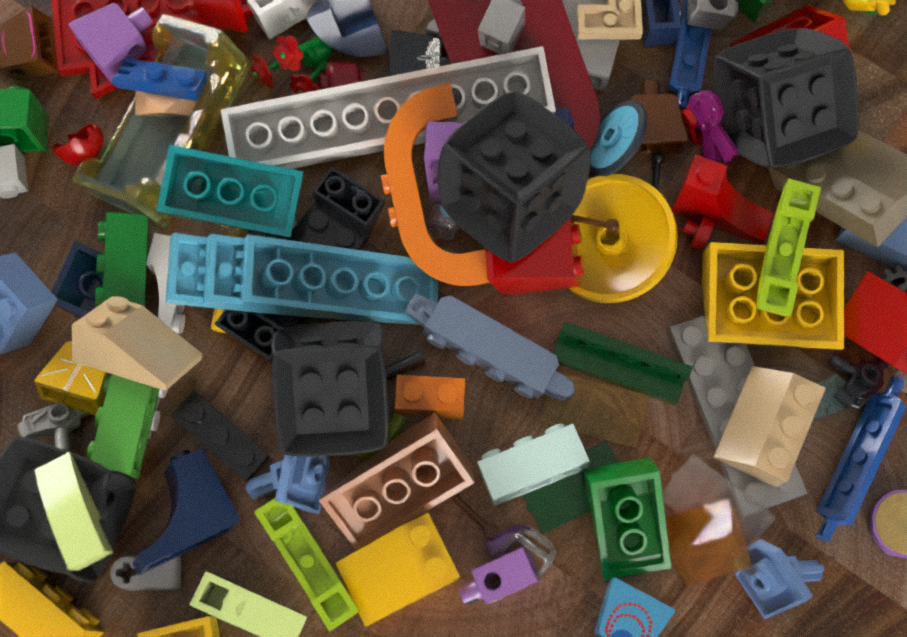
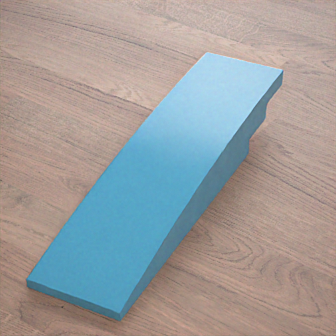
M172 233L170 236L165 303L289 316L419 325L405 314V310L415 293L438 302V280L422 271L410 257L249 234L245 238L218 234L201 237Z

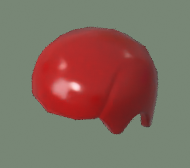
M90 123L82 127L76 134H68L69 142L63 146L55 143L51 152L70 166L82 167L94 161L101 152L104 143L103 131L97 125Z

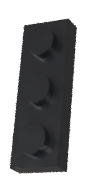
M195 391L171 414L178 423L247 483L270 458L267 453Z

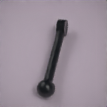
M656 152L652 157L655 163L652 186L657 190L659 189L661 164L665 160V156L661 152Z

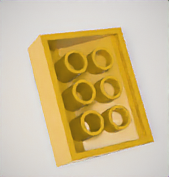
M710 242L702 252V291L707 342L844 349V250L804 248L796 283L799 285L791 317H786L756 309L760 275L767 245Z

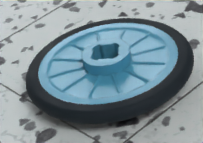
M637 101L622 102L609 110L601 118L596 140L590 150L589 172L592 175H612L624 167L637 152L645 136L648 122L647 112L641 103Z

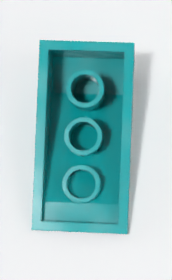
M169 145L157 212L195 221L291 238L304 172Z

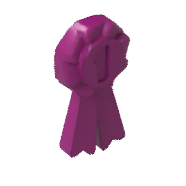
M709 90L692 95L687 108L695 115L697 120L696 128L702 131L703 157L716 162L721 161L723 158L724 162H730L732 157L740 154L720 124L724 113L720 97Z

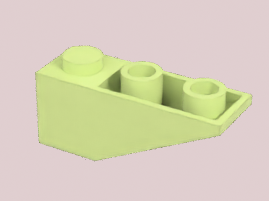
M205 571L190 602V606L260 637H299L307 620V616Z

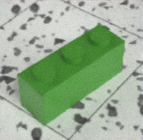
M108 373L103 386L104 393L106 394L104 405L99 407L95 417V426L98 427L95 441H91L88 446L87 459L99 463L109 470L119 471L131 478L139 479L160 389Z

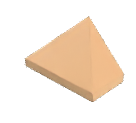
M136 91V116L201 117V94L197 101Z

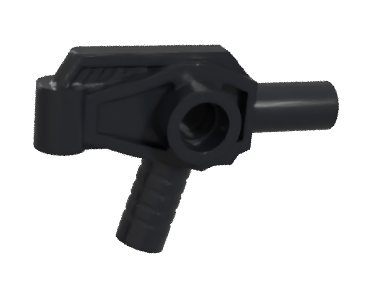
M835 352L829 359L828 364L843 372L849 378L845 386L834 397L846 409L851 407L859 410L884 385L883 377L885 373L883 370L890 364L877 357L874 361L863 359L856 366Z

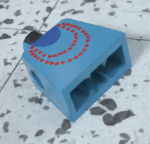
M614 577L607 584L594 634L598 637H658L673 616L675 609Z

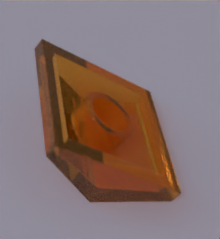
M731 498L667 517L669 552L686 585L752 568Z

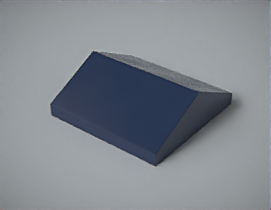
M77 241L73 242L51 290L52 294L58 299L54 306L78 318H82L96 308V287H102L103 274H96L97 254L103 253Z

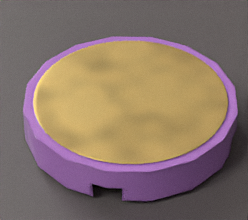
M894 490L880 496L871 506L869 513L870 523L868 524L869 533L875 544L886 554L907 559V490Z

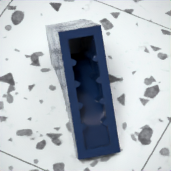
M202 448L191 453L188 449L183 450L170 459L171 462L164 472L171 495L169 522L164 534L154 544L139 552L132 564L138 576L233 531L241 521Z

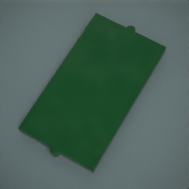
M606 440L585 450L590 460L588 468L620 463L617 462ZM583 471L523 495L528 505L526 510L532 513L542 535L590 512Z

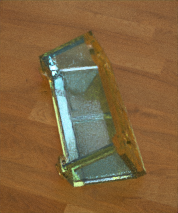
M162 14L153 31V44L159 51L154 62L206 71L207 83L189 117L136 116L135 95L101 160L99 161L95 158L84 160L72 181L91 195L131 214L148 215V222L166 229L172 216L157 212V205L169 145L206 152L222 123L220 109L230 108L252 66V62L222 30Z

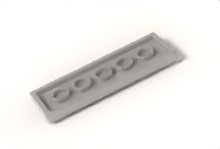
M704 315L671 326L667 331L679 361L693 366L687 381L716 451L749 371L755 365L746 344L707 342ZM719 461L741 517L808 494L796 464L793 467L788 482L774 487Z

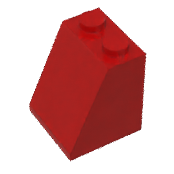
M570 217L561 228L535 250L512 263L499 258L485 248L487 280L503 297L580 287V276L585 274L582 255L578 256L577 244L582 243L580 225L575 224Z

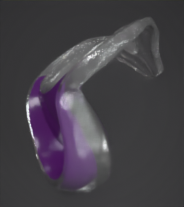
M527 525L513 526L486 541V554L492 560L505 556L515 541H519L527 549L545 560L538 572L540 576L548 570L556 556L554 544L541 532ZM522 534L534 538L551 551L549 556Z

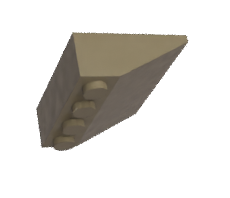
M858 130L856 140L839 150L795 165L768 168L774 188L781 192L788 178L821 187L816 212L877 248L907 217V154Z

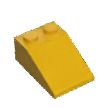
M429 513L392 530L335 563L352 600L360 611L358 613L365 627L460 578Z

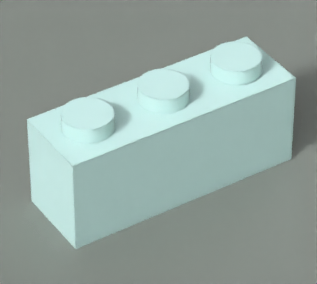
M561 423L545 430V435L533 439L532 436L521 438L513 443V448L501 452V449L491 450L483 454V460L477 463L478 470L494 507L579 473L583 469L588 468L590 460L574 424L564 427V424Z

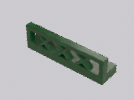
M565 321L553 350V354L557 356L561 366L674 406L678 404L684 382L690 376L693 366Z

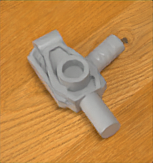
M54 403L24 415L22 422L17 425L21 437L33 440L39 436L55 435V447L70 452L69 433L80 427L81 418L91 414L68 408L63 403Z

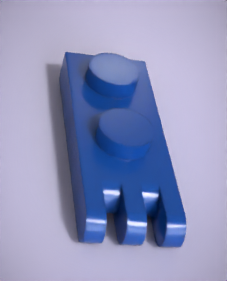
M126 58L119 67L117 74L114 75L112 83L118 88L197 101L207 83L206 71L195 70L189 67H178L159 62Z

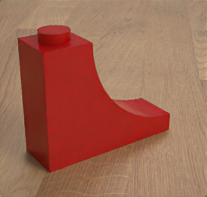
M695 155L679 186L671 209L672 213L699 223L703 216L716 221L714 228L762 245L774 212L766 210L740 195L727 179V165Z

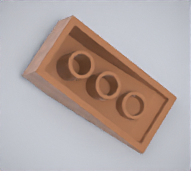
M433 413L397 436L387 447L379 450L319 496L318 501L357 551L474 483L472 464L438 415Z

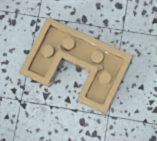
M607 0V5L577 6V40L641 39L642 37L641 0Z

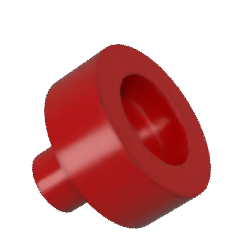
M703 216L699 225L687 220L682 232L693 236L690 246L702 251L716 221Z

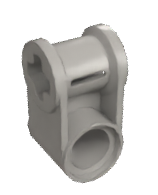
M137 556L121 557L111 567L110 576L114 585L125 590L164 591L181 589V556L140 576L138 574L132 576L130 583L128 579L122 578V573L129 570V565L135 569L132 563Z

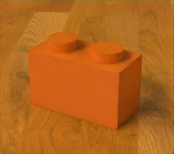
M397 375L395 395L396 416L427 418L436 413L440 419L463 420L465 378Z

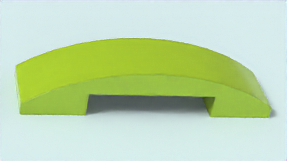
M789 178L786 180L765 251L756 309L791 317L799 285L796 283L809 224L815 216L821 187Z
M274 498L254 511L310 598V602L329 632L360 612L294 507L275 501Z

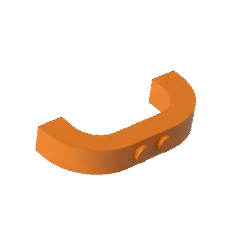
M446 83L420 91L408 99L396 112L385 137L384 161L387 174L381 175L385 195L391 194L394 207L388 208L391 226H398L402 243L413 262L426 274L441 282L458 286L480 285L489 283L487 280L485 249L466 253H451L439 248L431 240L426 229L412 163L413 145L420 133L427 128V121L447 122L457 120L458 115L451 83Z

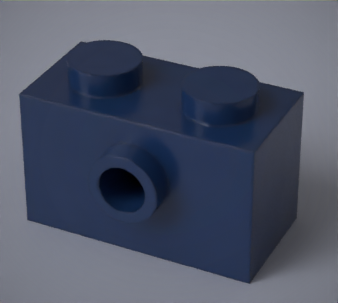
M641 0L643 47L674 46L681 29L680 18L682 8L680 0Z

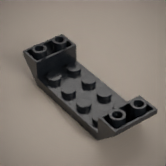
M331 166L312 191L314 203L292 231L291 238L288 237L286 240L361 250L368 241L386 201ZM225 309L215 322V325L271 362L273 360L272 341L275 332L290 326L308 324L312 317Z

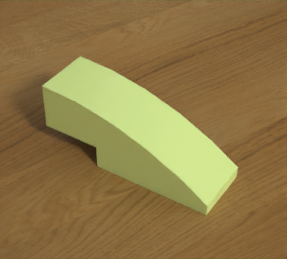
M67 453L35 469L43 505L68 569L79 571L113 553L99 523V520H101L99 512L72 454Z

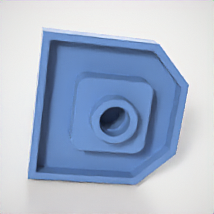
M285 455L284 460L270 465L271 472L250 479L245 486L246 491L252 499H257L277 491L275 501L309 513L320 514L321 503L318 501V498L325 490L330 466L328 456L297 457Z
M762 539L734 554V575L764 620L808 601L813 595L804 582L820 581L823 578L822 572L824 567L817 560L797 561L796 556H786L782 549Z

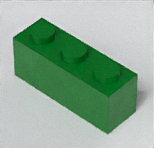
M106 212L105 221L98 222V241H104V254H97L96 274H103L102 287H96L95 307L112 296L124 297L130 302L145 307L148 215Z

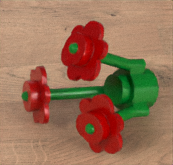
M279 36L276 40L277 45L273 47V55L277 61L267 65L262 56L253 55L254 62L251 66L253 76L257 82L263 85L266 84L269 89L274 87L271 71L279 67L282 69L289 68L294 72L300 69L301 62L307 67H316L310 76L306 74L291 75L290 88L295 94L320 90L314 81L319 76V73L325 70L328 64L327 59L331 57L332 50L318 36L298 45L296 38L293 36H287L286 38Z

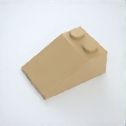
M110 297L72 324V362L164 391L202 360V353L144 306L130 302L124 297Z

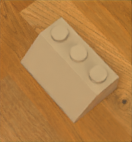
M752 366L713 458L774 487L788 482L826 388L794 373Z

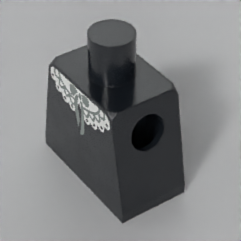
M391 30L390 76L450 64L448 56H441V39L439 37Z

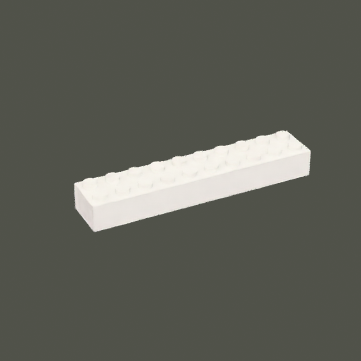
M541 46L220 109L229 157L294 169L384 151L388 127L399 108L420 91L446 83H451L458 115L457 120L447 122L464 123L489 103L512 91L529 96L555 114L556 109L544 48ZM426 129L420 133L414 145L425 143Z

